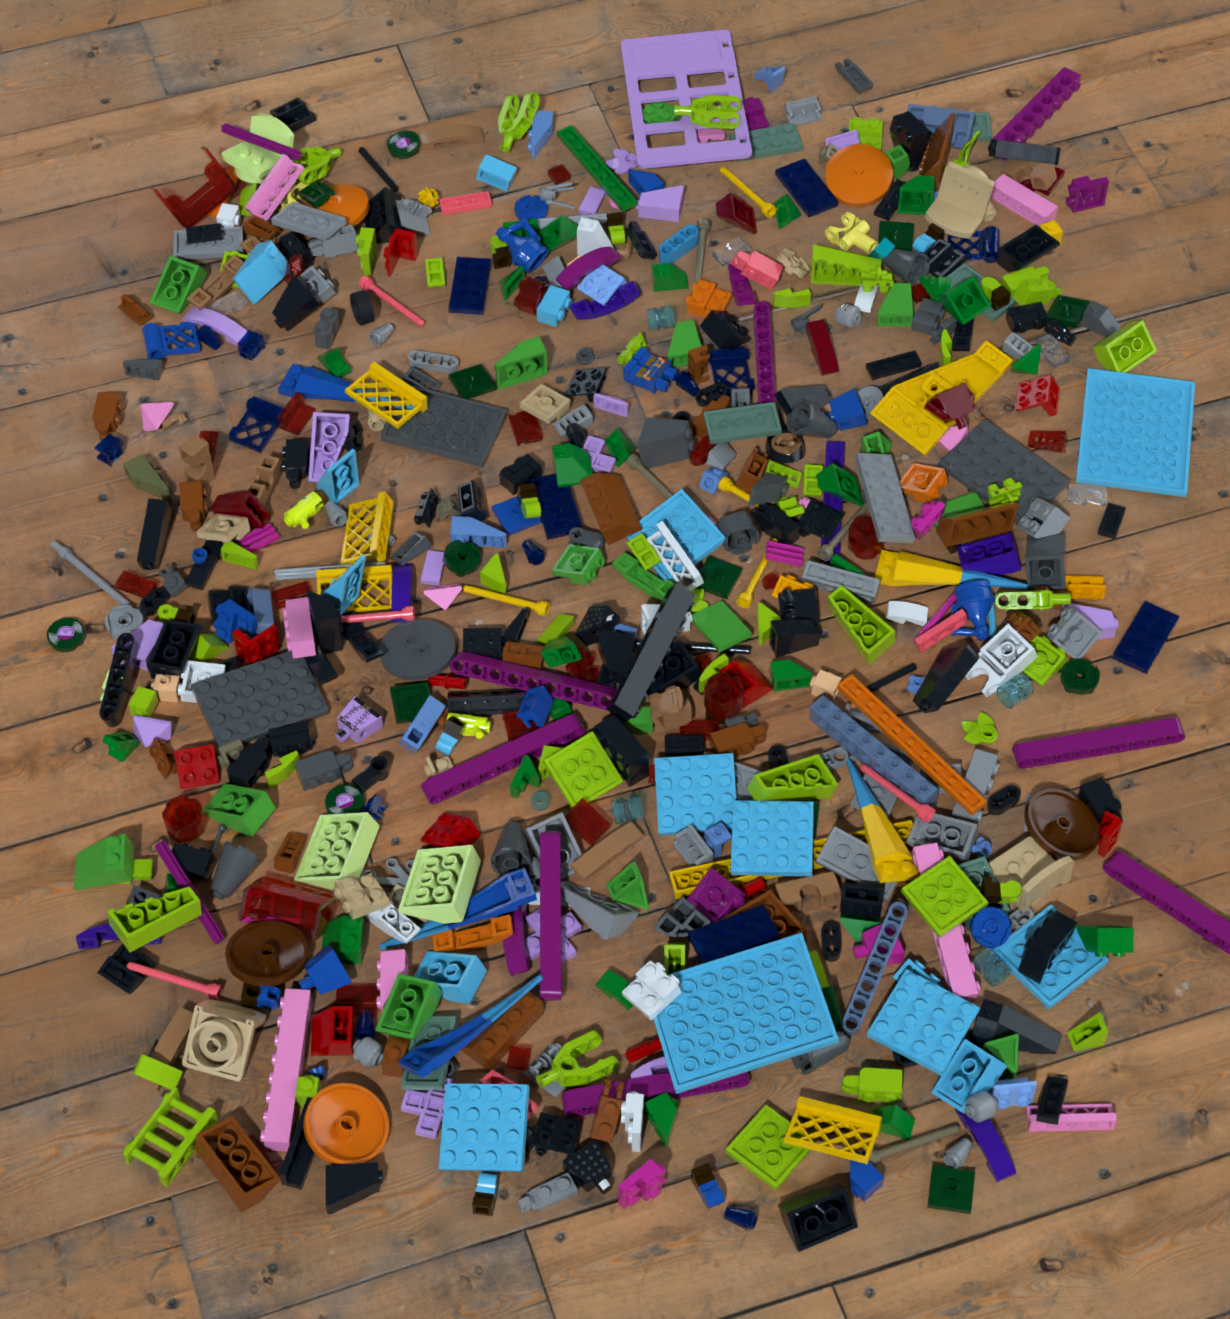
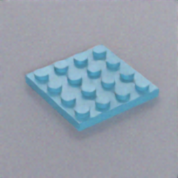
M683 489L639 521L642 530L626 537L630 541L643 533L647 539L659 531L656 525L663 521L694 565L721 546L726 539ZM661 536L657 540L653 541V543L658 546H663L664 539ZM665 551L664 558L672 559L674 553ZM662 562L652 567L663 581L666 579L671 582L674 581ZM675 564L673 571L682 573L683 565Z
M733 753L654 758L659 836L676 835L689 825H692L697 833H704L705 830L719 823H723L728 831H732L733 800H736Z
M733 800L731 875L812 876L814 802Z
M1052 904L1010 935L1003 945L995 947L991 952L1048 1010L1109 962L1107 957H1096L1095 953L1087 952L1075 928L1071 939L1063 951L1052 960L1051 963L1053 965L1050 970L1046 968L1040 984L1018 972L1027 950L1024 948L1027 940L1030 937L1034 938L1033 935L1039 926L1043 927L1042 924L1047 916L1051 917L1057 910Z
M906 969L868 1030L867 1037L942 1076L976 1019L980 1007Z
M446 1083L438 1169L441 1171L524 1172L530 1086L527 1084Z

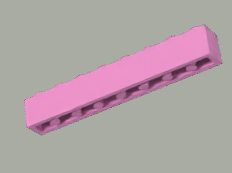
M937 843L915 846L911 853L919 876L944 860L943 851L938 848ZM963 924L958 925L940 939L932 930L947 990L969 1002L976 1001L980 993V985L978 981H975L973 975L975 974V967L968 957L970 949L968 943L964 942L963 936L965 932Z
M285 989V996H281L280 999L282 1015H278L277 1026L280 1027L279 1034H275L277 1051L272 1054L274 1071H270L269 1084L272 1085L271 1091H267L266 1103H269L268 1110H264L263 1121L266 1123L265 1129L261 1130V1142H264L266 1151L287 1152L294 1134L297 1113L295 1093L298 1076H302L312 1006L310 990Z

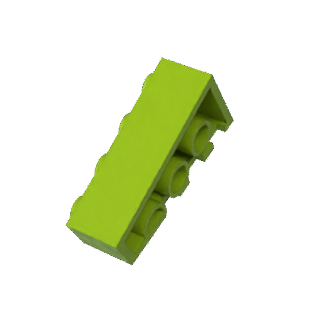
M813 244L811 283L860 286L861 272L875 270L876 265L882 264V260Z
M842 585L828 596L829 610L868 666L896 642L895 630Z
M816 754L755 774L747 789L755 801H800L831 798L838 787V783L820 755Z
M190 886L165 893L163 897L153 899V897L145 899V902L133 905L131 903L124 905L125 908L119 910L114 908L107 910L109 925L129 952L202 915L200 900Z

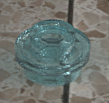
M538 791L532 795L530 805L535 810H545L550 805V798L546 793Z

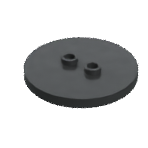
M415 619V621L396 625L385 634L379 646L384 652V656L380 657L384 669L397 678L412 681L428 679L444 671L454 658L456 651L455 640L451 631L443 624L428 619Z

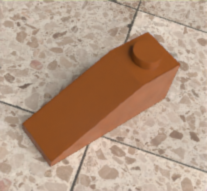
M389 1035L381 1062L383 1075L402 1078L404 1069L400 1067L398 1061L408 1053L409 1039Z

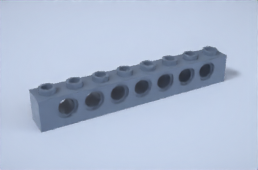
M824 695L809 707V720L861 763L868 765L921 805L928 804L932 807L937 802L938 789Z

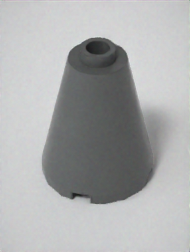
M893 249L886 258L881 259L886 267L905 283H911L913 287L917 286L915 284L920 282L919 279L922 275L927 276L930 265L927 264V259L930 260L929 257L921 252Z
M802 399L791 407L793 411L791 414L788 413L786 424L787 429L792 434L827 439L836 434V423L810 401Z
M509 822L503 826L492 854L491 866L498 875L502 876V873L508 874L525 868L526 872H528L531 866V857L523 828L516 822Z
M226 841L222 847L210 888L213 891L212 895L220 900L228 899L261 861L260 859L256 860L257 856L240 845L236 848L232 847V842Z
M836 1031L839 1043L792 1057L791 1060L795 1068L801 1069L803 1071L801 1072L802 1075H807L848 1050L850 1045L848 1036L842 1031Z

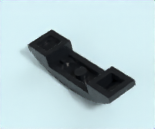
M974 318L964 325L958 321L956 322L952 351L971 350Z
M351 610L347 613L342 614L341 616L356 614L353 610ZM361 622L342 623L343 634L364 662L368 663L384 656L382 649L377 642L372 641L362 627Z

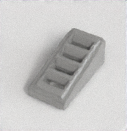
M1012 332L1004 341L1002 351L1020 359L1034 347L1022 337Z
M582 405L553 423V427L559 436L563 438L567 435L561 426L567 427L569 423H577L581 429L593 425V416L587 407Z

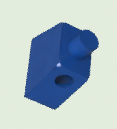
M855 389L829 402L832 411L826 413V415L836 422L840 431L868 425Z
M330 945L326 946L304 965L308 976L298 981L303 990H309L315 986L320 995L352 982Z

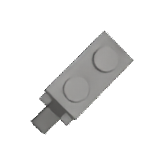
M565 1173L525 1194L526 1197L518 1201V1207L521 1213L531 1209L534 1212H541L576 1195L578 1189L570 1174Z

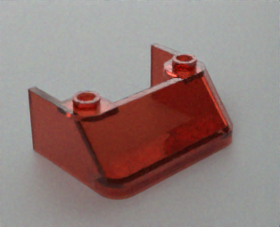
M202 146L201 149L211 161L204 168V174L209 181L185 201H182L176 195H169L164 199L156 188H150L166 209L185 228L194 226L231 196L236 189L235 182L205 146Z
M263 876L244 888L238 920L242 921L248 916L254 921H262L267 917H273L305 926V931L308 932V935L312 936L313 941H316L325 934L337 899L332 893Z

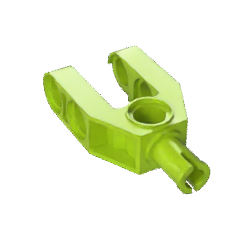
M528 92L524 95L519 112L517 111L519 108L518 95L506 96L498 117L499 133L504 137L500 146L502 152L509 153L513 141L521 139L532 125L540 102L539 95L536 92Z
M708 95L693 99L690 106L675 105L674 116H689L691 123L705 128L736 129L740 125V115L736 112L741 109L742 101L737 96ZM720 102L722 105L715 106L713 103ZM736 102L738 103V106L732 107L730 106V103ZM716 117L719 118L720 121L713 122L711 119ZM734 118L737 122L731 123L728 119Z
M322 147L302 148L298 150L302 153L301 159L299 161L291 160L293 163L300 164L303 167L308 165L298 177L300 182L308 185L316 179L319 180L327 175L331 168L332 159L340 157L341 150L337 147H333L330 150H325Z
M1050 590L1001 591L994 596V604L1004 610L1050 609L1053 605H1071L1070 593L1053 594ZM1002 595H1006L1008 598V602L1005 605H999L998 599ZM1020 595L1027 597V602L1024 605L1018 604L1017 600Z
M593 1030L565 1043L554 1058L551 1069L537 1075L536 1081L538 1085L542 1083L540 1085L541 1088L555 1081L559 1082L561 1086H586L614 1072L620 1066V1062L616 1056H610L604 1060L599 1059L597 1063L587 1068H580L575 1058L597 1048L603 1041L599 1033Z

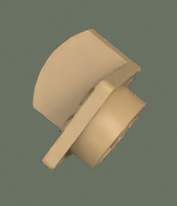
M949 162L945 167L937 198L927 210L925 219L930 224L934 223L944 229V233L970 239L984 221L995 185L994 181L990 180L977 167L970 165L960 166Z
M1027 837L988 864L997 883H1006L1014 880L1021 885L1022 891L1015 905L1024 913L1030 909V905L1044 899L1049 890L1060 883L1064 886L1070 882L1075 861L1070 856L1055 861L1032 837Z
M207 999L196 1004L183 1056V1066L234 1081L242 1080L245 1075L255 1028L265 1023L266 1015L247 1007L218 1000Z

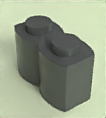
M924 298L914 315L911 330L930 335L933 330H937L940 319L943 320L946 314L943 304Z
M324 308L322 310L320 321L314 327L316 347L329 349L333 345L334 336L337 335L340 329L338 310Z

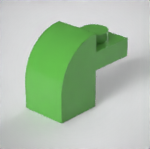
M898 145L885 152L892 165L893 177L896 179H900L907 172L910 165L908 154L901 145Z
M650 706L638 707L640 711L634 719L631 718L624 722L619 718V721L632 734L653 733Z

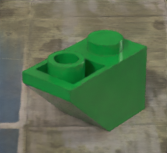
M565 636L549 640L541 651L549 668L582 659L575 643Z

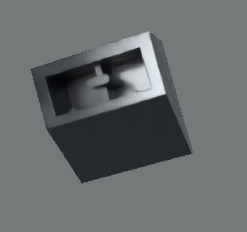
M711 310L699 325L714 344L722 350L731 351L751 340V337L747 334V329L737 323L738 319L731 314L726 315L722 311Z

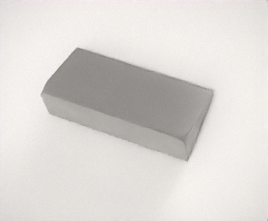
M557 256L542 268L550 285L565 289L556 281V277L565 269L559 256Z
M726 442L718 443L710 450L706 464L723 470L737 454Z

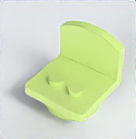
M255 114L251 116L250 133L293 148L294 134L282 121L268 114ZM244 141L221 153V160L234 167V173L239 179L249 183L260 184L282 155Z

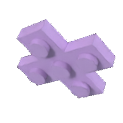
M588 435L581 449L589 453L592 471L611 474L616 464V458L601 454L606 445L605 440Z
M540 909L525 917V922L534 932V934L525 939V949L529 952V959L531 961L540 956ZM571 912L561 917L562 964L577 955L576 950L567 939L582 930V926Z
M446 1078L445 1084L454 1083L453 1079ZM445 1085L443 1090H428L427 1093L406 1090L401 1105V1112L420 1116L415 1130L416 1135L437 1139L443 1120Z

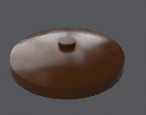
M1049 788L1037 792L1028 801L1024 813L1027 829L1034 841L1049 854L1060 859L1070 856L1076 861L1086 858L1098 845L1100 830L1097 820L1089 807L1075 795L1064 790Z
M280 921L255 922L239 929L230 938L225 951L226 963L229 971L244 983L254 986L280 985L292 980L303 971L304 965L308 962L309 958L308 942L302 932L290 924Z

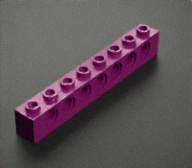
M1064 67L993 139L1025 143L1028 138L1034 135L1038 128L1040 129L1047 119L1052 117L1056 110L1061 108L1065 101L1070 99L1074 92L1079 90L1081 75Z

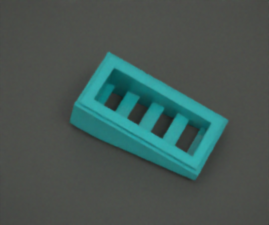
M884 238L868 257L884 259L895 248V245L887 238Z

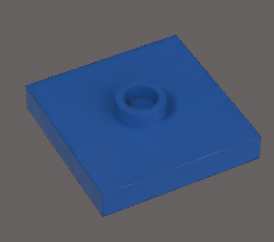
M517 496L492 506V511L507 536L541 523L540 517L524 518Z

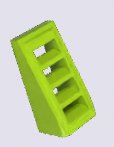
M772 460L768 461L763 475L766 472L775 475L779 473V476L782 477L788 475L786 484L788 487L797 489L803 474Z
M231 541L224 543L221 547L223 561L255 570L258 569V560L255 554Z

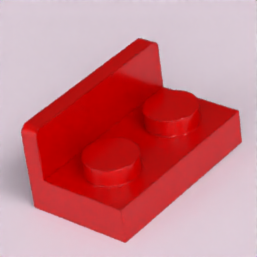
M1108 811L1104 812L1099 829L1100 836L1102 837L1098 842L1100 846L1098 854L1104 858L1117 843L1123 820L1117 815L1111 814Z

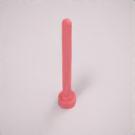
M364 275L358 283L360 288L365 291H372L417 325H424V320L375 286L372 278Z
M406 606L402 611L341 616V622L354 623L402 618L407 622L415 621L414 606Z
M862 764L860 766L861 771L916 810L921 820L929 822L933 818L935 809L928 804L921 805L868 765Z
M134 962L127 964V968L132 971L203 992L211 1000H219L223 986L220 984L205 985Z

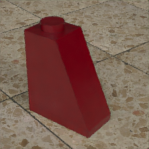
M249 490L218 495L210 508L215 515L219 513L248 517L249 526L264 529L271 516Z

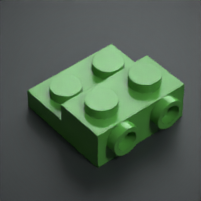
M652 102L650 105L647 104L642 110L645 124L679 121L681 116H674L675 106L665 102Z
M569 544L551 571L554 576L570 578L572 583L588 585L590 581L595 579L597 569L603 567L605 558L600 548Z

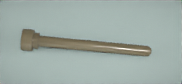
M705 218L697 221L699 240L694 283H698L702 277L706 233L710 230L711 223Z
M636 453L627 458L626 465L630 469L638 470L667 500L673 496L642 465L641 458Z
M867 502L864 503L828 544L822 545L817 550V555L821 560L828 561L833 556L834 548L869 510Z
M953 1125L878 1151L874 1149L872 1150L869 1162L875 1166L882 1158L956 1134L960 1131V1127ZM864 1150L862 1151V1155L865 1156L866 1151Z

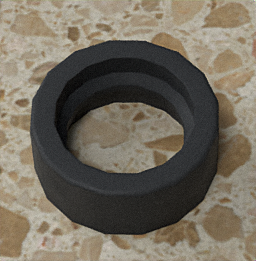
M361 290L351 293L350 304L357 323L365 325L374 322L372 303L366 291Z

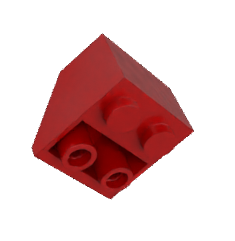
M733 661L720 669L719 684L742 709L773 690V687L750 662Z
M331 1006L312 1017L311 1056L353 1055L355 1020L353 1006Z

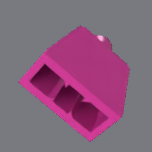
M882 924L861 934V945L852 947L855 959L866 956L868 960ZM884 929L887 935H895L893 929ZM899 938L896 940L886 965L903 963L905 952ZM877 947L878 953H887V950L884 947Z

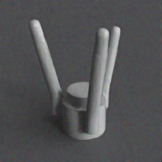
M572 182L540 187V200L545 201L546 204L575 209V206L552 201V199H555V192L570 191L575 188L567 187L571 186Z

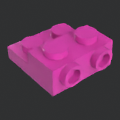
M933 500L930 504L926 503L920 510L922 513L919 517L915 516L912 518L911 525L915 538L918 541L943 516L945 510L943 502L939 501L936 503Z
M650 1159L618 1185V1203L621 1207L625 1209L629 1205L633 1206L638 1202L640 1196L646 1202L651 1198L655 1199L662 1192V1185L666 1182L663 1177L666 1173L664 1167Z

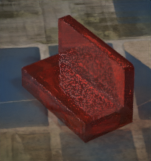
M296 392L278 416L279 428L299 435L312 418L313 412H316L315 408L305 405L302 394Z

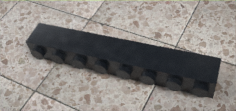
M675 583L667 590L606 709L624 722L631 718L634 719L638 715L640 703H643L647 698V689L655 682L656 678L654 676L662 668V660L669 654L671 650L669 646L679 634L677 630L685 623V615L694 605L692 601L695 594L679 583Z

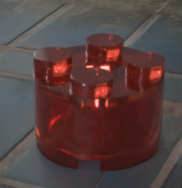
M527 277L525 280L521 279L518 286L520 291L518 296L515 297L513 305L519 311L537 316V308L548 290L547 286H550V284L532 277Z
M856 517L849 527L847 546L849 551H852L857 558L871 560L876 558L878 554H881V550H884L885 542H878L871 517Z
M717 673L707 680L704 688V706L715 719L729 718L742 710L744 687L737 676L733 675L732 677L726 675L727 673Z
M182 795L174 797L167 802L162 812V817L169 837L175 840L176 843L181 844L203 835L205 832V818L202 806L197 799L187 798V796Z

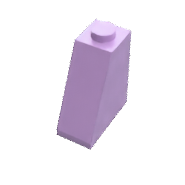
M680 185L641 193L640 200H637V206L635 207V210H638V217L679 222L684 199V186Z
M1077 604L1061 606L1060 615L1063 610L1072 607L1103 633L1097 640L1115 637L1116 629H1118L1119 625L1112 611Z
M147 620L130 633L139 645L135 667L148 671L147 662L162 629V622ZM127 642L124 647L129 646L131 642ZM114 644L111 648L113 655L116 644Z

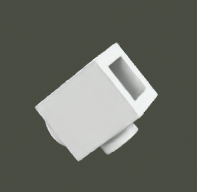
M222 203L216 217L217 223H220L221 228L237 227L240 225L241 216L238 205Z

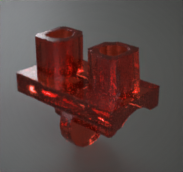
M578 647L577 649L582 659L568 663L565 667L566 671L574 676H578L580 680L588 682L597 680L599 675L598 668L589 667L594 663L593 653H585L583 647Z

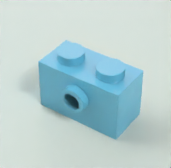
M486 154L478 167L476 179L507 192L515 178L517 167Z
M550 285L537 308V321L557 327L558 323L564 319L566 309H569V305L572 303L570 291Z

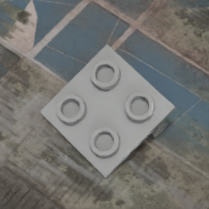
M402 198L401 201L396 200L401 226L430 236L426 218L427 215L432 213L430 206L417 203V201L408 198Z
M558 1043L550 1044L525 1070L524 1074L538 1084L536 1076L551 1069L554 1058L562 1048L561 1045ZM555 1081L543 1089L556 1098L566 1086H561L559 1082Z

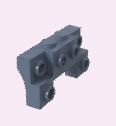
M908 105L907 111L918 120L922 119L929 133H934L951 113H955L951 147L962 149L967 141H971V131L975 120L974 112L955 110L953 108L945 109L937 106Z

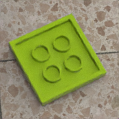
M593 731L542 761L573 812L624 782Z
M950 856L901 889L902 894L939 939L988 905L985 897Z
M766 1104L726 1148L725 1153L773 1190L777 1191L812 1150L784 1143L790 1122ZM801 1131L791 1135V1137L797 1139L804 1137Z

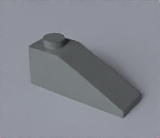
M766 472L752 487L748 505L754 506L778 501L787 493V478Z

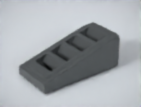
M159 359L123 361L125 375L160 380L163 373L162 361Z
M412 366L402 378L407 384L425 389L434 386L433 391H438L442 385Z
M414 532L390 558L403 566L428 550L432 545L426 537Z

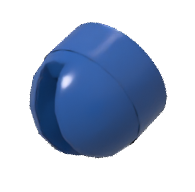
M203 548L194 549L192 551L193 561L196 564L205 562L207 551Z
M323 1065L307 1071L309 1075L319 1076L321 1080L326 1075Z

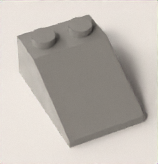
M562 812L523 831L533 853L539 861L540 832H560L561 879L575 873L570 868V865L581 857L582 853Z
M917 814L907 844L915 847L937 843L938 848L943 851L944 859L950 856L959 865L969 861L972 846L977 839V824L939 814H934L929 822H924Z

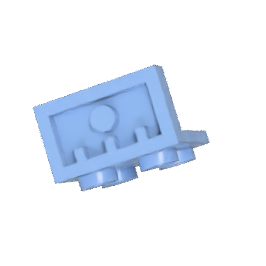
M602 265L588 273L577 289L604 306L619 286L627 282L624 277Z
M1028 1077L998 1080L988 1093L996 1098L998 1109H1006L1009 1106L1025 1107L1032 1104L1037 1084L1036 1081L1029 1082Z

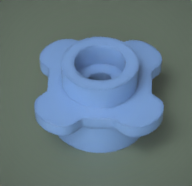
M911 675L908 679L910 683L907 686V690L917 694L925 677L920 678Z
M978 837L976 844L972 846V852L978 858L988 857L991 854V844L988 841H984L983 837Z

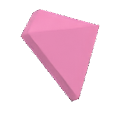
M174 403L141 404L143 430L145 432L158 430L174 406Z
M957 426L951 427L937 444L950 452L969 434L968 427L961 430Z
M461 583L423 588L424 594L444 610L449 607L462 590Z

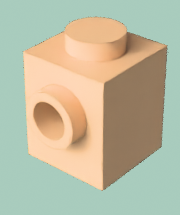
M820 670L818 675H814L811 680V695L819 698L824 695L833 703L839 692L837 684L841 682V677L831 672Z
M156 674L155 682L152 681L151 690L156 691L158 701H179L178 686L181 684L180 678L176 675Z

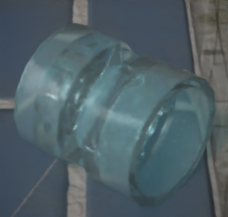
M671 305L662 306L660 310L656 307L646 309L649 331L660 330L661 327L664 329L675 327L674 313Z
M1019 673L1011 678L1009 682H1005L998 687L996 692L1001 703L1005 707L1012 709L1021 700H1025L1032 695L1034 689L1029 679Z
M639 794L628 796L625 800L623 797L611 799L615 824L627 823L628 819L632 821L644 819Z
M992 947L978 954L973 963L975 969L980 974H984L983 978L991 987H995L1009 976L1011 968L1003 960L999 961L1000 956Z

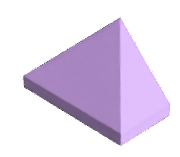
M594 394L595 408L628 417V403L615 396Z
M137 715L133 716L134 734L145 747L151 746L154 737H156L157 741L171 740L172 722Z

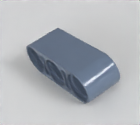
M249 588L247 594L248 611L258 618L256 635L274 624L270 590Z

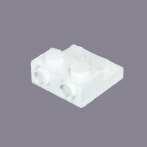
M188 661L184 673L181 674L183 683L178 686V695L181 696V701L197 703L191 690V684L225 673V665Z
M650 960L635 974L636 979L622 991V994L652 1021L681 994V990L679 987L680 982L673 974L668 976L664 973L666 971L659 962L654 964Z
M634 1091L628 1092L626 1094V1101H622L621 1123H625V1131L628 1132V1143L632 1144V1152H640L644 1094Z

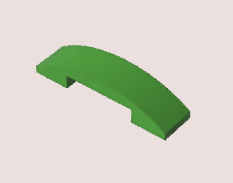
M626 552L612 563V566L631 584L659 600H663L667 590L675 584L668 579L663 581L652 573L645 571L644 568L639 566V561Z

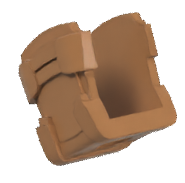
M673 685L666 688L665 692L661 694L654 693L649 695L651 720L661 732L667 731L673 726L688 725L692 721L691 703L688 698H683L679 686Z

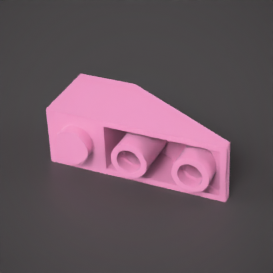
M405 949L380 951V959L377 960V969L380 972V978H377V988L380 990V996H377L378 1009L381 1008L382 1012L398 973L408 975L409 959Z

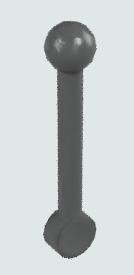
M224 824L218 826L219 831L211 848L213 855L222 832L226 830Z

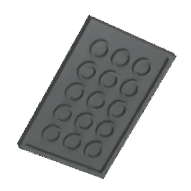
M410 385L427 397V410L423 413L419 411L398 429L387 422L380 436L381 441L483 467L505 421L507 409ZM403 415L392 416V418L396 421H399L403 417Z
M986 419L979 423L938 463L939 468H944L946 473L972 492H976L987 503L989 501L987 493L989 485L997 484L999 489L1004 488L1002 486L1003 481L1008 478H1012L1015 483L1020 482L1022 484L1020 489L1021 496L1018 497V501L1014 502L1019 504L1014 521L1017 525L1037 497L1051 503L1070 484V479Z
M292 651L191 684V690L218 748L238 739L244 744L269 735V729L304 723L329 714V709L304 657L293 659Z

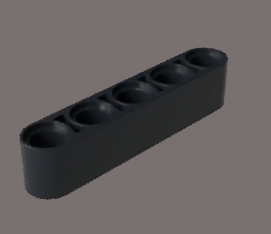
M123 633L117 639L99 715L108 727H116L122 720L139 645L130 633ZM127 642H131L129 646L124 647ZM127 659L125 664L120 665L123 660ZM123 677V679L120 682L116 683V680L118 678ZM118 695L116 700L111 701L114 696ZM114 713L112 718L107 719L109 714Z

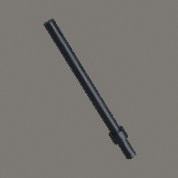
M636 639V647H639L642 639ZM682 642L685 648L690 651L718 652L712 644ZM734 645L719 653L750 655L751 647Z

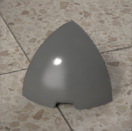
M682 896L671 911L663 915L654 929L668 936L685 937L700 932L711 923V920Z

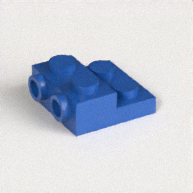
M231 599L217 606L215 612L218 614V618L213 625L216 628L215 634L229 644L233 642L232 632L236 629H239L243 634L246 633L250 639L255 637L258 622L256 616Z

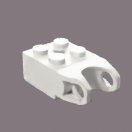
M1007 624L980 649V652L977 654L979 656L978 661L965 678L970 680L982 674L988 675L989 679L981 691L985 697H988L1004 689L1038 655L1035 649Z

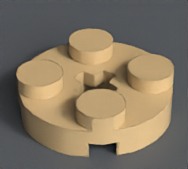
M784 248L776 257L777 260L785 266V271L788 274H796L803 279L810 270L809 265L801 256L799 259L795 257L796 253L794 251Z

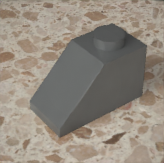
M1094 301L1089 304L1083 313L1081 326L1101 336L1108 337L1121 328L1110 310Z
M730 387L731 408L750 405L749 387Z

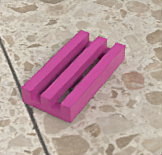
M268 523L264 529L258 528L246 534L242 539L238 540V543L242 548L252 553L278 540L279 534L272 528L271 523Z
M767 541L765 559L801 567L803 564L802 553L804 548Z

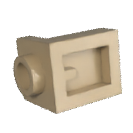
M448 756L431 761L430 757H426V765L423 766L426 776L431 778L453 768Z

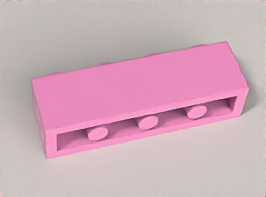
M1002 174L994 181L995 185L991 198L1037 226L1056 219L1058 206L1005 174Z
M308 597L285 600L286 608L282 609L288 652L292 651L293 659L316 655Z

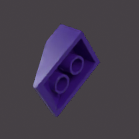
M1012 532L957 546L963 570L1000 575L1012 574L1021 570Z

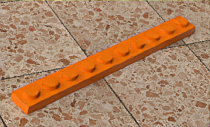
M851 674L837 684V689L971 816L986 806L987 800L857 678Z

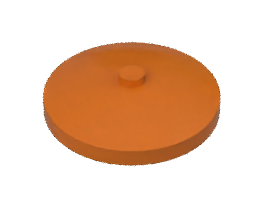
M854 144L840 149L830 158L825 169V182L828 191L836 200L848 206L863 207L878 202L888 193L893 181V169L888 157L881 150L865 144Z
M350 184L329 186L334 190L335 195L331 194L329 196L330 199L325 201L322 206L315 208L307 202L304 204L305 206L345 217L347 224L344 226L352 224L353 227L365 218L370 207L366 192L360 187Z
M337 1083L323 1088L313 1097L305 1111L303 1128L311 1149L327 1163L332 1165L368 1163L379 1154L387 1141L389 1119L382 1102L371 1091L352 1083Z

